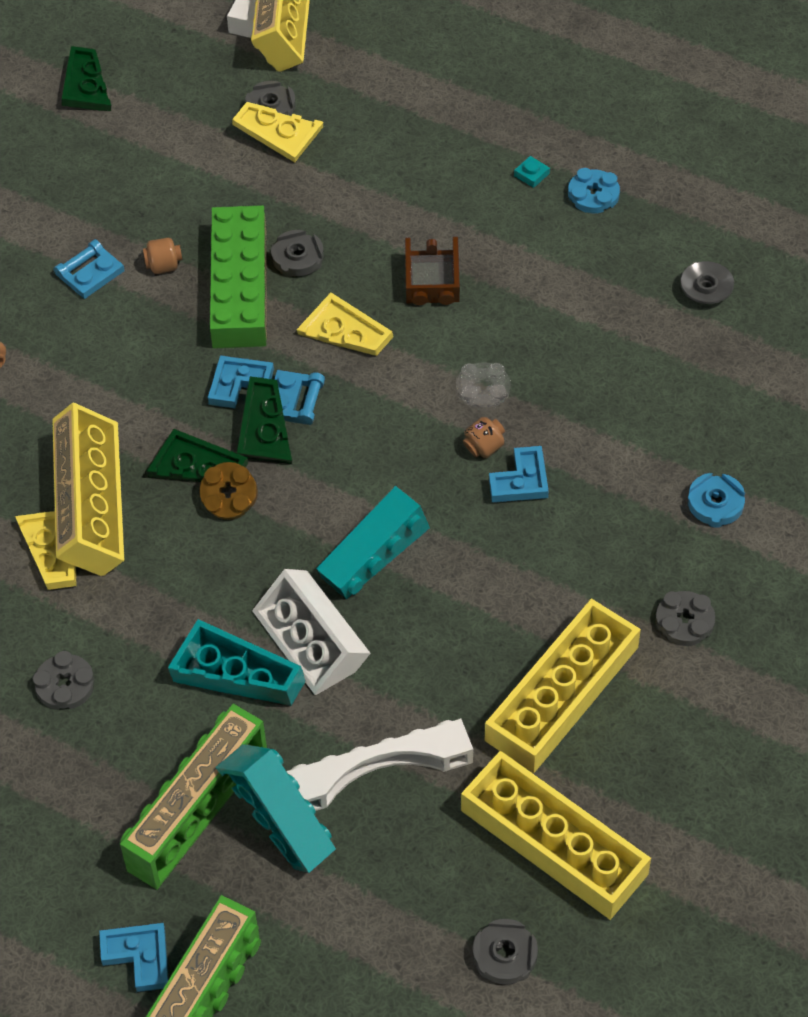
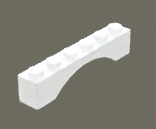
M446 720L435 727L425 730L416 729L408 735L398 738H386L372 746L356 747L350 752L339 756L330 755L324 757L319 762L309 765L300 764L286 772L297 780L300 786L298 789L300 794L317 811L327 808L340 791L364 774L394 765H418L445 772L473 763V747L462 720Z

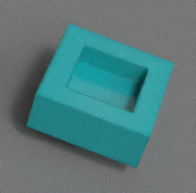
M529 156L514 170L515 177L533 188L550 174V167L532 156Z

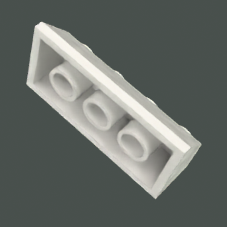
M284 569L252 610L287 659L302 667L306 680L305 683L314 695L321 693L355 673L371 654L308 571Z

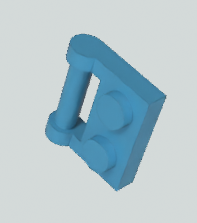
M96 239L91 241L86 249L64 264L60 263L53 268L55 274L83 299H86L125 271L124 265L107 252ZM94 255L98 257L72 275L70 273Z
M277 370L274 380L278 382L284 421L311 425L315 416L313 410L319 389L323 387L325 377L320 373L308 375ZM302 386L309 387L303 409L295 411Z

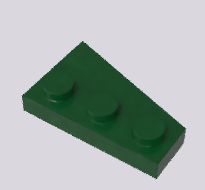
M71 46L61 106L111 111L112 105L110 99H108L107 88L102 78V70L96 49Z
M250 376L237 454L248 459L292 464L278 382L274 379Z
M173 429L148 468L147 475L151 478L201 482L205 472L211 467H215L220 463L232 462L246 468L248 459L245 456Z

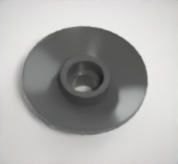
M702 261L694 263L684 270L681 276V288L690 299L696 302L715 304L724 301L731 295L734 288V278L731 272L721 264Z

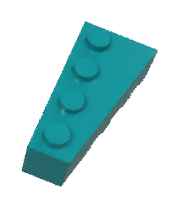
M395 486L316 568L321 578L345 599L358 593L367 581L430 529L421 506Z
M197 619L168 667L172 680L176 683L292 706L306 682L300 665Z
M242 744L215 768L221 776L228 774L236 784L232 790L238 798H243L255 808L252 813L255 820L265 829L272 830L273 833L270 834L269 838L293 869L310 873L336 850L330 840L332 838L331 833L315 817L316 811L313 805L300 794L298 790L300 786L297 780L288 774L282 766L284 761L280 754L274 749Z

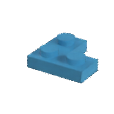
M220 356L208 395V404L236 408L241 387L248 388L249 377L271 379L274 371L273 363Z
M542 446L514 448L516 471L489 473L492 502L548 498L549 491Z
M164 923L99 931L101 962L103 966L134 962L137 992L163 989L169 977Z

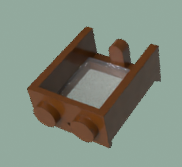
M453 237V250H437V241L429 239L426 242L425 251H411V238H405L406 303H413L415 305L441 303L449 305L453 302H460L458 237Z

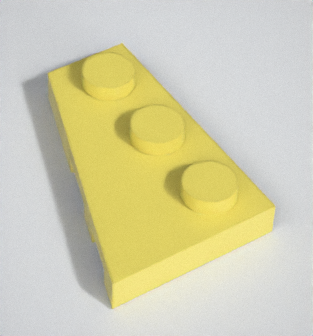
M246 102L232 119V125L294 163L323 128L322 121L314 120L312 122L301 119L299 115L292 114V116L277 113L276 109Z
M330 293L297 329L298 335L377 356L393 338L391 330L333 293Z
M55 511L15 516L47 589L76 586V566L56 558Z

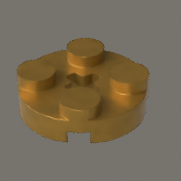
M226 462L207 469L201 481L200 497L209 512L221 519L231 520L242 517L250 507H253L257 499L258 489L256 481L247 468L237 463ZM227 484H231L232 488H236V493H231V498H226L225 494L221 493V490Z

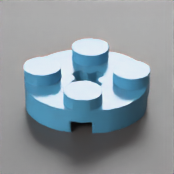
M581 168L569 183L568 197L575 204V207L583 212L601 213L604 212V209L614 207L619 200L620 186L614 173ZM589 189H598L595 194H591Z
M708 473L698 477L691 484L687 504L691 513L698 520L711 527L718 528L734 522L741 516L745 504V492L743 486L735 478L726 474H722V477L712 476L713 473ZM711 496L715 498L720 496L722 500L720 503L711 501Z

